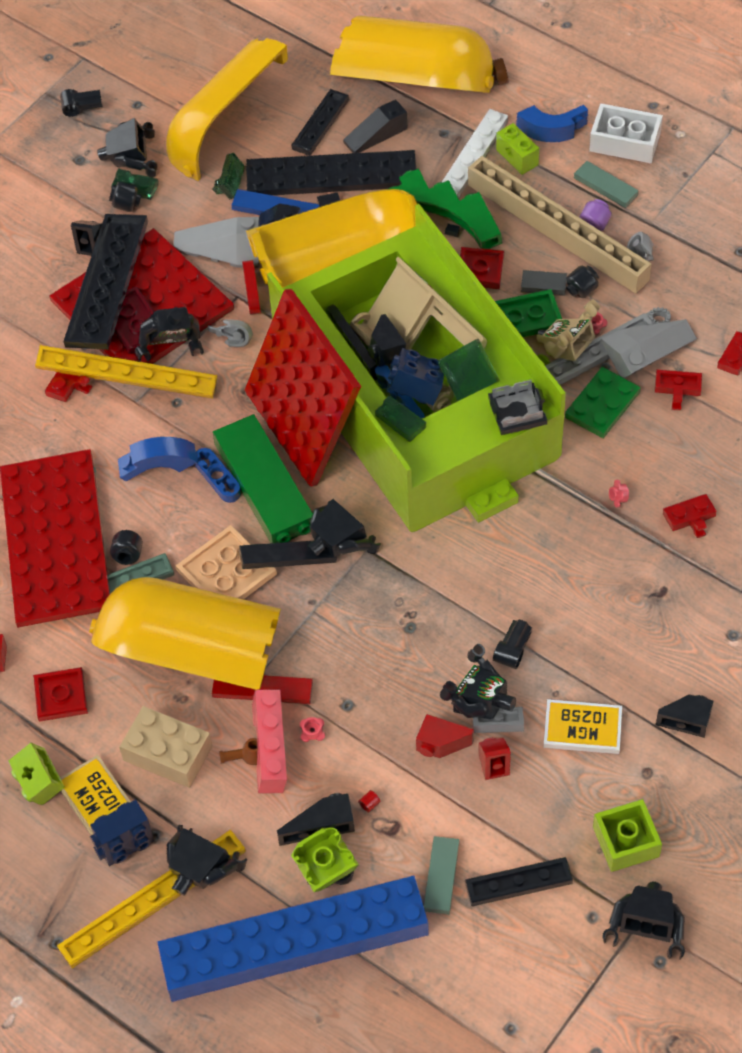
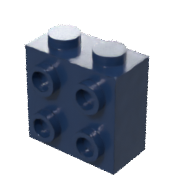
M402 348L399 356L394 355L390 365L391 370L388 379H391L390 389L399 395L412 397L422 404L434 406L443 386L445 364H442L435 358L422 356L415 350Z
M136 799L132 802L123 803L116 811L108 815H102L94 823L90 824L93 832L90 839L94 845V851L100 861L105 859L109 866L125 861L130 854L146 849L154 841L149 820Z

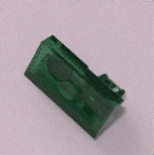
M234 152L227 154L221 177L215 180L213 191L217 195L225 194L229 199L235 197L245 169V165Z
M118 168L116 177L111 185V190L113 184L117 185L119 181L136 185L138 187V194L142 195L141 198L152 200L159 184L156 178L134 175L129 170Z
M388 396L383 401V404L375 410L376 417L409 442L426 428V422L391 396Z

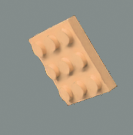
M231 525L176 565V571L192 587L243 600L277 575L274 567L242 569L239 546L251 544Z

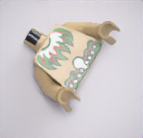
M594 299L584 306L586 311L578 319H558L548 330L538 331L537 340L539 343H544L546 353L555 359L562 358L576 361L595 339L591 320L597 314L600 305Z

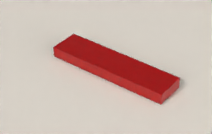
M264 675L260 690H280L281 702L310 704L313 679ZM215 679L213 681L212 698L253 700L255 689Z

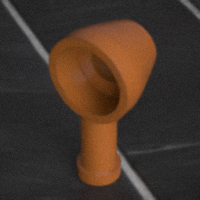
M257 738L248 739L242 749L225 752L219 751L220 762L224 763L226 761L243 759L249 765H257ZM251 746H257L256 749H250Z

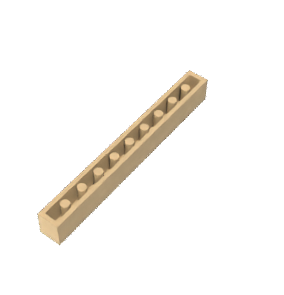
M481 156L468 167V186L629 290L637 293L650 281L652 265L650 262L490 160Z

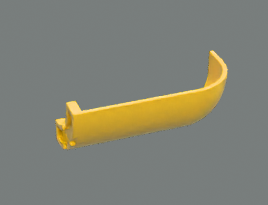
M356 16L351 20L350 26H345L340 35V40H342L339 49L335 48L330 75L490 93L494 82L492 76L493 63L489 47L484 39L474 30L457 25L372 16Z
M268 38L264 41H259L258 39L250 41L176 113L167 132L166 150L171 164L177 170L196 181L201 179L199 151L210 125L272 62L283 65L288 60L286 44Z
M403 190L373 191L247 230L246 234L254 258L258 257L263 267L259 271L265 285L268 284L267 274L271 272L281 287L284 288L415 227V205H417L414 196Z
M142 577L121 584L108 596L97 620L92 619L89 633L93 634L91 643L107 652L260 690L269 656L264 654L265 648L272 645L281 609L158 578Z

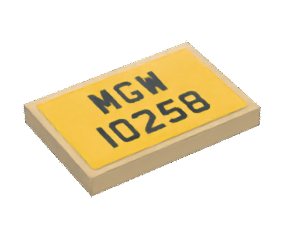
M99 755L94 756L60 777L65 786L60 792L90 835L93 834L90 824L94 823L98 817L116 811L123 803L131 802Z

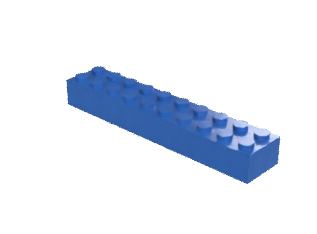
M410 876L157 941L169 996L171 1002L428 936L429 928L415 876Z

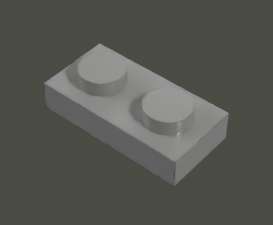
M515 707L511 712L500 708L495 717L490 720L479 717L473 718L474 733L524 732L523 707Z

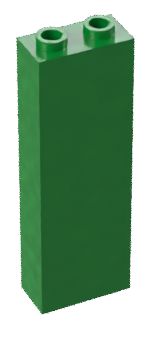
M255 414L212 431L214 445L230 473L238 481L243 496L270 543L289 542L298 536L309 534L311 532L310 522L313 513Z

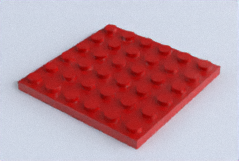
M155 228L144 234L127 290L137 286L154 312L161 309L186 307L188 314H192L197 318L200 332L235 309L234 303ZM86 272L49 295L50 301L69 320L71 319ZM113 333L109 349H99L108 357L140 362L135 352L128 354L115 333ZM186 341L147 345L151 359L147 361L143 355L141 362L154 364Z
M286 289L283 291L245 387V392L278 439L280 445L287 452L301 476L312 487L317 486L361 389V385L292 289Z

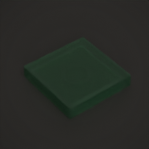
M475 339L438 360L457 401L500 381L479 339Z

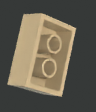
M145 706L141 708L119 746L123 761L189 788L213 747L209 732Z

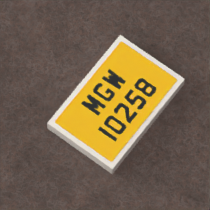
M547 699L543 748L619 754L622 706Z

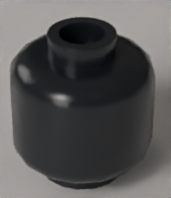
M119 181L117 185L113 184L109 201L112 202L114 208L131 212L134 206L139 207L142 195L138 194V187L136 185Z
M580 265L566 277L568 284L566 289L573 297L586 298L598 287L599 276L589 265L586 267Z
M132 530L117 532L112 539L111 557L122 565L137 562L143 545L141 536Z

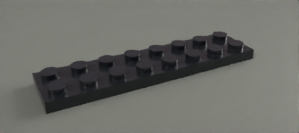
M415 150L246 159L247 191L266 195H290L389 189L393 186L401 185L399 177L403 176L404 173L416 170Z
M105 214L63 341L65 348L109 349L148 224L147 215Z

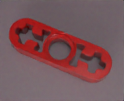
M253 260L242 261L250 315L261 314Z

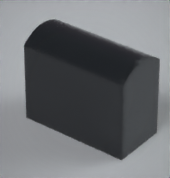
M447 224L445 234L458 237L460 226Z

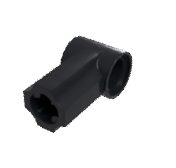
M66 89L60 94L62 112L68 117L77 116L81 110L103 107L100 90L78 93L74 89Z
M521 619L512 621L504 640H500L496 646L493 661L513 669L518 668L523 657L524 647L532 633V627L526 621Z

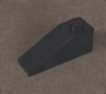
M396 99L378 107L343 139L344 144L352 153H360L407 130V111Z
M333 793L328 797L322 798L277 830L279 846L301 842L322 828H335L340 834L355 832L348 793Z

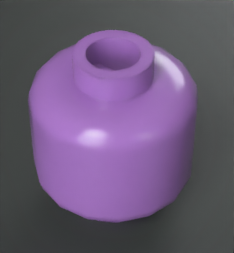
M595 199L586 203L579 218L596 229L603 231L611 217V211L607 203Z

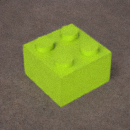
M643 799L594 814L593 829L611 872L660 857L662 842Z

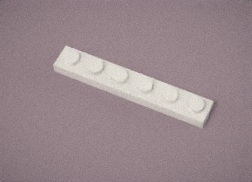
M489 109L442 182L450 181L458 198L468 185V167L481 156L486 157L496 141V133L506 126L508 115Z

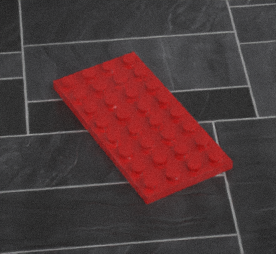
M91 449L0 466L14 614L17 628L100 612L104 602L110 595Z

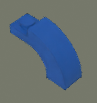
M533 105L517 113L516 126L527 137L542 142L567 141L574 138L576 129L587 125L588 109L585 105H582L564 114L550 115L540 111Z
M153 437L138 441L130 445V452L118 459L120 478L124 481H128L152 468L167 467L181 472L197 463L195 444L177 437Z

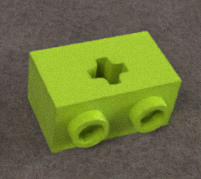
M514 123L496 133V150L521 175L539 166V147Z
M29 743L8 760L13 769L11 773L20 783L23 789L21 790L22 795L29 802L44 805L65 788L45 748Z

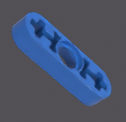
M201 448L197 450V463H195L198 471L223 501L228 503L237 501L241 496L238 481L211 449ZM201 458H204L206 460L208 459L210 466L208 467V464L204 460H201ZM216 471H220L224 474L219 479H214L211 477L212 473ZM225 484H227V487L230 490H234V492L231 493L230 491H226Z

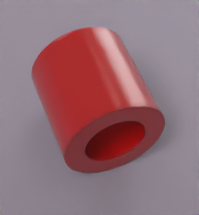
M369 790L358 802L369 813L381 800L374 791Z

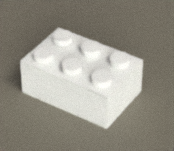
M600 103L590 135L589 151L652 164L661 134L663 115Z

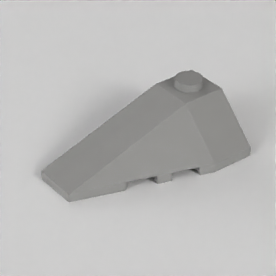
M235 217L175 231L173 246L180 253L194 257H209L211 261L219 262L220 260L228 262L230 266L237 268L243 267L242 261L253 260L254 267H259L258 257L254 258L246 234L247 230L260 226L259 217Z
M684 319L619 329L600 341L619 375L626 378L697 338L687 320Z

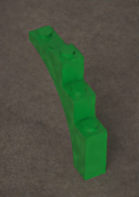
M419 168L414 171H407L403 176L399 177L401 185L389 188L410 193L425 212L445 217L461 226L475 239L481 249H491L503 243L501 232L480 192L468 194L462 200H459L449 180L439 182L429 189Z

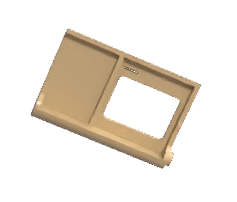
M397 257V266L369 313L362 312L357 314L352 319L350 326L356 335L369 346L371 335L380 316L386 314L406 342L407 350L412 349L431 316H434L468 349L469 354L450 385L447 387L443 383L434 406L427 404L434 412H437L451 405L455 394L485 349L487 340L400 257ZM361 319H364L362 324H357Z

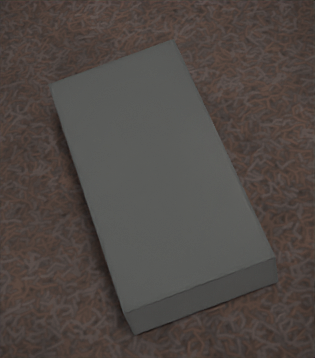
M523 270L521 292L535 293L552 289L554 295H565L567 273Z

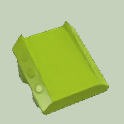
M335 828L320 829L299 842L291 854V857L314 892L322 891L353 872L359 865Z

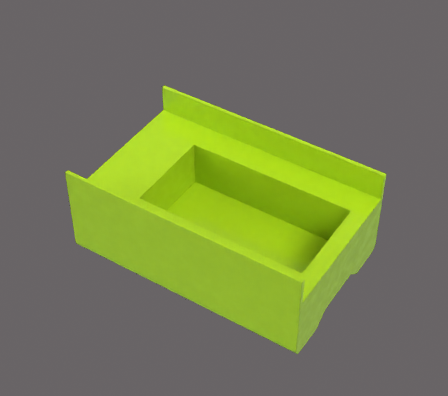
M420 204L415 205V227L284 288L281 287L271 272L267 274L272 319L283 291L292 289L360 383L361 389L341 433L410 532H416L464 507H467L476 521L480 523L518 503L519 495L511 483L555 462L561 456L566 392ZM397 257H400L487 340L485 349L455 394L451 405L434 412L427 404H422L412 398L425 415V418L413 424L408 416L404 417L397 406L398 403L395 400H390L386 389L380 388L378 381H374L333 323L327 307L330 305H336L349 325L357 314L362 312L369 313L398 263L396 261ZM434 316L430 317L411 349L417 351L422 356L435 358L442 364H445L443 383L447 387L469 354L468 349ZM361 319L357 324H362L364 319ZM361 340L363 345L368 350V346ZM532 380L535 387L542 390L546 401L543 402V412L547 418V425L501 435L489 403L488 393H492L494 388L506 385L511 387L515 383Z

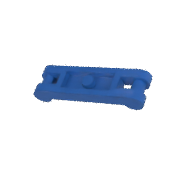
M377 366L375 373L380 388L386 389V393L391 401L395 400L398 403L397 406L404 417L408 416L412 424L425 418L424 413L412 397L399 395L390 389L391 379H388L390 373L388 366Z

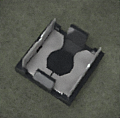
M532 380L515 383L511 387L506 385L494 388L492 393H488L489 403L501 435L547 425V418L543 412V402L546 401L542 390L536 388Z

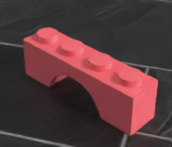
M255 690L252 713L258 744L256 770L258 793H283L287 774L280 690Z

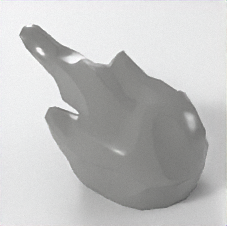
M643 232L634 234L630 238L627 248L648 262L654 260L652 255L654 244L649 236Z
M225 319L223 322L226 325L218 328L208 326V331L215 333L218 337H228L225 344L230 347L246 346L253 337L251 327L240 320Z

